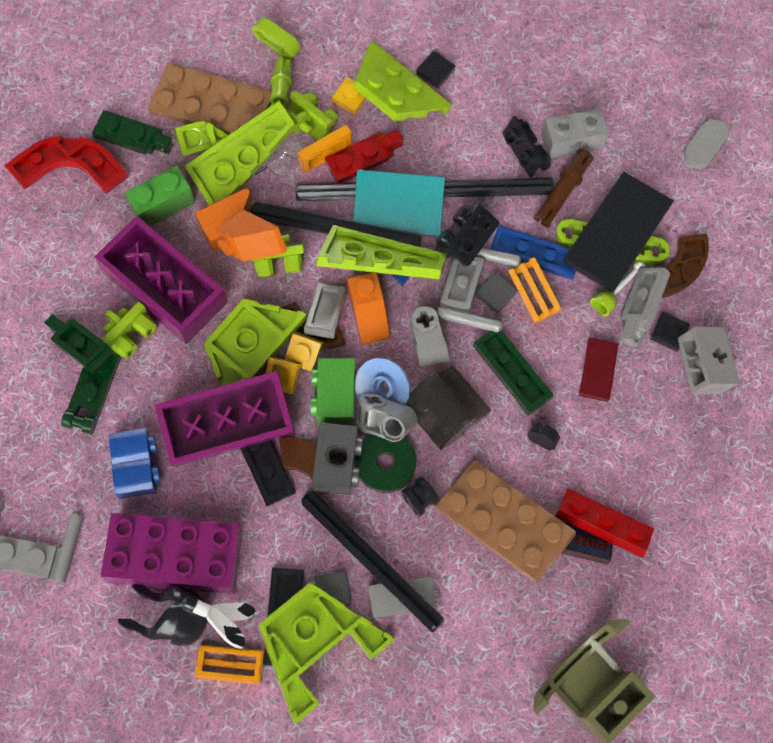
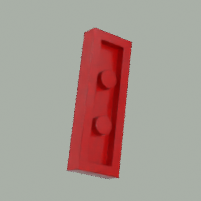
M567 489L555 516L641 558L647 552L654 532V528L571 489Z

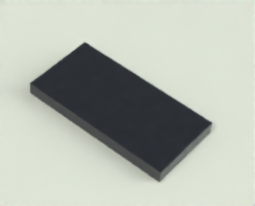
M623 172L565 256L563 263L614 293L672 206L674 200Z

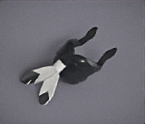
M132 584V589L144 599L155 602L175 600L176 603L170 605L151 628H146L133 619H118L119 625L126 630L135 631L150 640H171V644L177 646H189L197 642L209 621L212 627L228 644L241 649L245 646V638L232 621L247 620L254 615L255 609L251 605L240 602L221 603L210 606L197 593L179 585H170L162 593H155L143 585Z

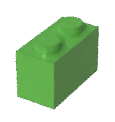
M178 166L124 192L135 216L141 218L149 226L195 203L191 188Z
M318 358V368H312L311 384L312 387H317V397H311V416H316L317 425L320 423L354 426L355 359Z

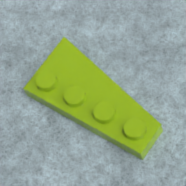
M279 100L186 164L185 168L210 206L237 193L297 126Z
M333 225L317 256L316 266L440 279L447 254Z

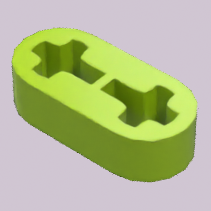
M261 17L252 26V32L255 37L281 56H284L285 59L292 60L301 51L298 41L292 35L266 17Z

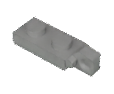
M639 268L621 315L624 330L620 339L628 346L640 347L645 337L644 331L647 332L652 324L670 276V272L666 268Z

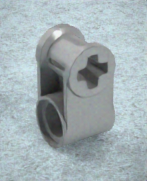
M428 306L417 308L411 318V333L414 341V352L418 354V367L423 368L449 362L447 344L442 334L437 312ZM420 320H425L429 327L424 328Z
M368 393L359 397L361 410L360 416L355 422V426H357L359 431L379 436L391 442H397L416 427L417 415L411 407L390 401L377 394Z

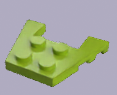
M312 583L306 585L258 624L294 724L299 723L320 704L299 678V675L346 635L350 634L370 660L395 640L390 634L381 631L364 617L358 616L346 608L344 604Z

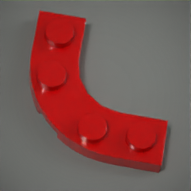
M54 136L41 140L5 164L7 171L24 190L48 172L56 168L68 166L81 169L88 174L105 194L129 178L127 171L104 147L84 137L75 139Z

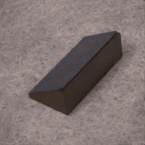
M564 522L575 530L576 535L563 550L562 554L606 565L611 562L613 544Z

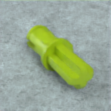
M284 56L278 58V61L275 63L274 75L270 79L272 86L270 103L273 105L280 100L283 106L286 107L288 105L289 89L292 87L293 81L290 77L292 62L290 59H285Z

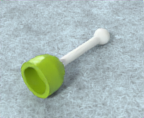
M643 261L635 262L634 269L621 281L614 293L604 290L596 293L590 300L592 308L602 316H608L616 307L617 300L615 295L638 273L639 268L646 267Z

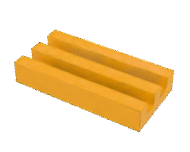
M344 125L297 152L299 156L298 161L300 162L299 166L303 172H309L324 163L325 157L351 146L352 131L347 125Z
M533 257L529 259V262L522 263L519 267L508 271L536 324L562 311L537 260ZM532 267L554 306L549 310L528 271ZM521 273L525 276L543 311L540 315L534 309L518 277Z
M199 644L195 678L260 685L264 651ZM205 652L256 657V664L205 659ZM203 665L253 670L255 672L254 676L203 671Z

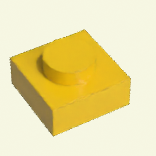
M346 77L332 96V103L356 115L367 98L353 88L355 81Z
M294 332L284 360L300 363V368L312 372V368L316 367L324 342L299 332Z
M269 357L266 374L278 371L284 393L294 394L301 364Z

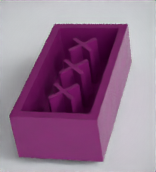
M138 216L94 256L100 270L136 302L139 301L153 317L184 344H187L227 304L226 295L222 287Z
M278 371L154 405L170 466L173 467L296 434Z
M111 513L100 577L107 583L140 584L159 588L179 585L192 591L234 594L242 530L239 524Z

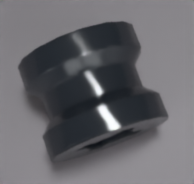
M423 477L415 480L413 487L405 488L401 491L405 502L419 517L425 513V508L429 505H436L440 502L435 490Z

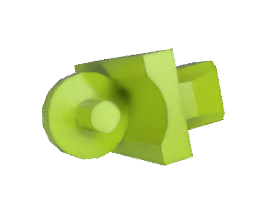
M297 90L290 94L291 100L286 111L297 126L292 132L294 135L304 131L307 135H311L318 141L327 136L336 126L338 115L331 109L321 112L318 109L319 101L314 94L308 92L301 95Z
M289 234L281 235L285 244L290 243ZM303 244L286 247L287 251L284 254L251 260V263L255 265L259 278L274 276L272 260L284 258L286 274L301 272V256L304 255Z
M138 301L129 312L122 307L116 314L111 310H107L104 313L109 322L102 328L107 333L102 341L111 347L114 351L113 354L117 353L129 360L138 349L137 345L129 338L136 331L144 338H150L157 330V327L150 318L146 307Z

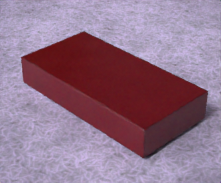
M589 337L578 396L609 402L619 343Z

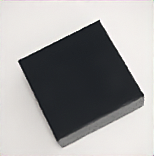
M433 50L416 69V74L439 89L455 71L456 65Z
M662 312L650 340L678 352L680 349L678 337L688 331L690 324Z

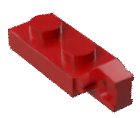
M399 130L390 132L385 136L379 133L325 157V163L336 183H343L356 177L357 170L369 171L388 162V159L394 156L393 150L403 146L404 139Z

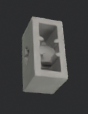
M598 108L546 118L541 136L547 155L553 159L576 154L579 149H584L587 152L603 149L609 132L602 110Z
M695 326L678 337L692 395L719 394L740 384L725 327Z

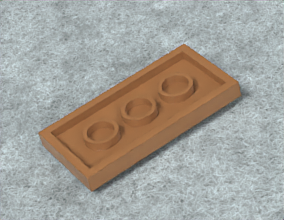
M167 62L148 106V112L185 124L203 120L230 135L270 107L272 91Z
M476 460L471 463L436 505L437 511L536 584L576 535L574 529Z

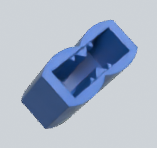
M147 428L109 434L115 495L119 499L157 493L156 485L161 484V474L159 466L153 465L152 455L158 454L155 435L150 436Z

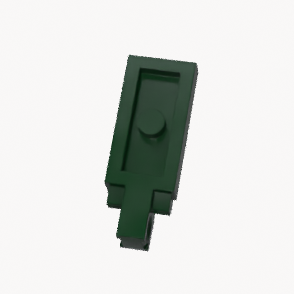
M106 110L102 111L92 132L93 137L144 155L147 153L153 154L154 150L170 154L173 147L172 138L163 135L162 130Z
M52 314L44 322L54 332V335L50 338L52 342L90 373H93L114 352L108 344L73 318L64 323Z

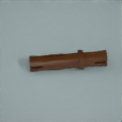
M579 149L569 166L561 171V178L538 213L534 216L536 222L542 219L540 224L549 228L573 189L581 184L583 174L594 160L591 154L586 158L588 154L586 150Z

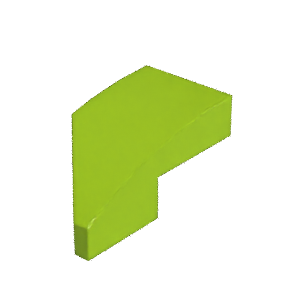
M203 120L173 128L182 156L207 150L228 136V134L214 127L211 123L204 122Z

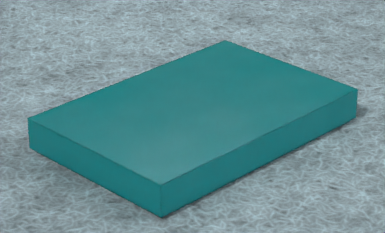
M357 170L353 222L411 234L440 236L445 177Z

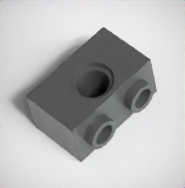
M330 423L319 424L312 479L313 491L351 495V487L358 486L360 467H354L355 455L361 456L363 437H357V426ZM340 453L345 455L347 460L342 465H334L330 462V458L334 454Z

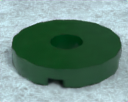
M371 434L363 440L361 456L356 455L355 467H360L359 479L366 487L381 493H392L401 490L410 483L415 473L417 458L413 446L405 437L400 441L391 442ZM381 455H390L394 459L395 464L391 469L383 470L379 468L377 459Z

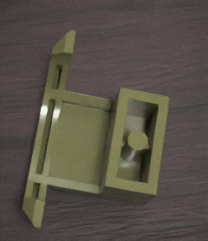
M628 619L609 621L573 651L537 690L534 695L533 711L538 715L549 704L548 701L554 693L599 743H611L656 697L633 671L625 672L601 646L610 638L619 634L630 621Z

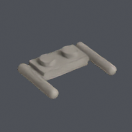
M482 248L469 266H463L454 258L437 311L438 318L493 332H500L503 327L501 321L470 314L485 260L518 267L521 264V257Z
M0 498V514L4 504L2 498ZM72 513L70 515L61 548L0 535V569L65 582L81 527L82 515L79 513Z

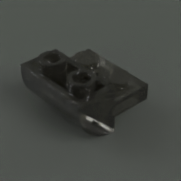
M453 365L439 374L433 373L422 381L409 394L407 406L411 407L417 415V423L440 450L462 437L466 430L486 418L492 411Z

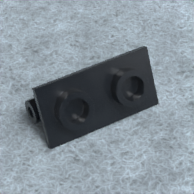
M513 116L502 134L505 137L506 143L517 156L521 167L525 169L531 178L539 168L541 171L550 168L551 158L547 155L541 144L534 145L538 139L529 127V123L524 122L523 119L518 120L516 116Z

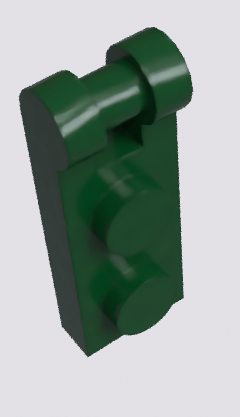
M112 353L93 373H90L83 367L69 406L62 416V427L69 429L77 427L81 428L84 433L91 435L94 433L120 363V355ZM80 408L89 410L88 415L85 417L79 416Z

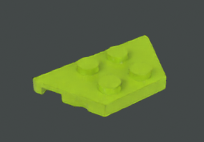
M374 41L370 42L355 79L354 89L393 121H402L408 118H425L428 112L440 111L441 115H445L450 111L452 104Z
M243 298L203 344L221 386L258 376L268 364L269 357H274L293 333L304 323L307 315L303 311L286 310L280 308V306L259 304L257 301Z

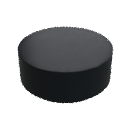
M543 423L533 424L527 434L531 442L547 450H554L560 440L558 432Z

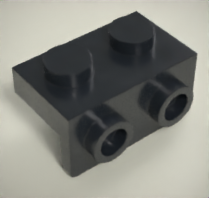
M480 203L468 208L462 207L452 218V221H454L453 225L449 230L443 231L437 238L436 243L438 245L434 251L446 253V258L453 256L465 267L472 263L499 225V221Z

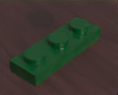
M502 330L500 332L489 331L474 342L473 347L528 416L553 399L554 395Z

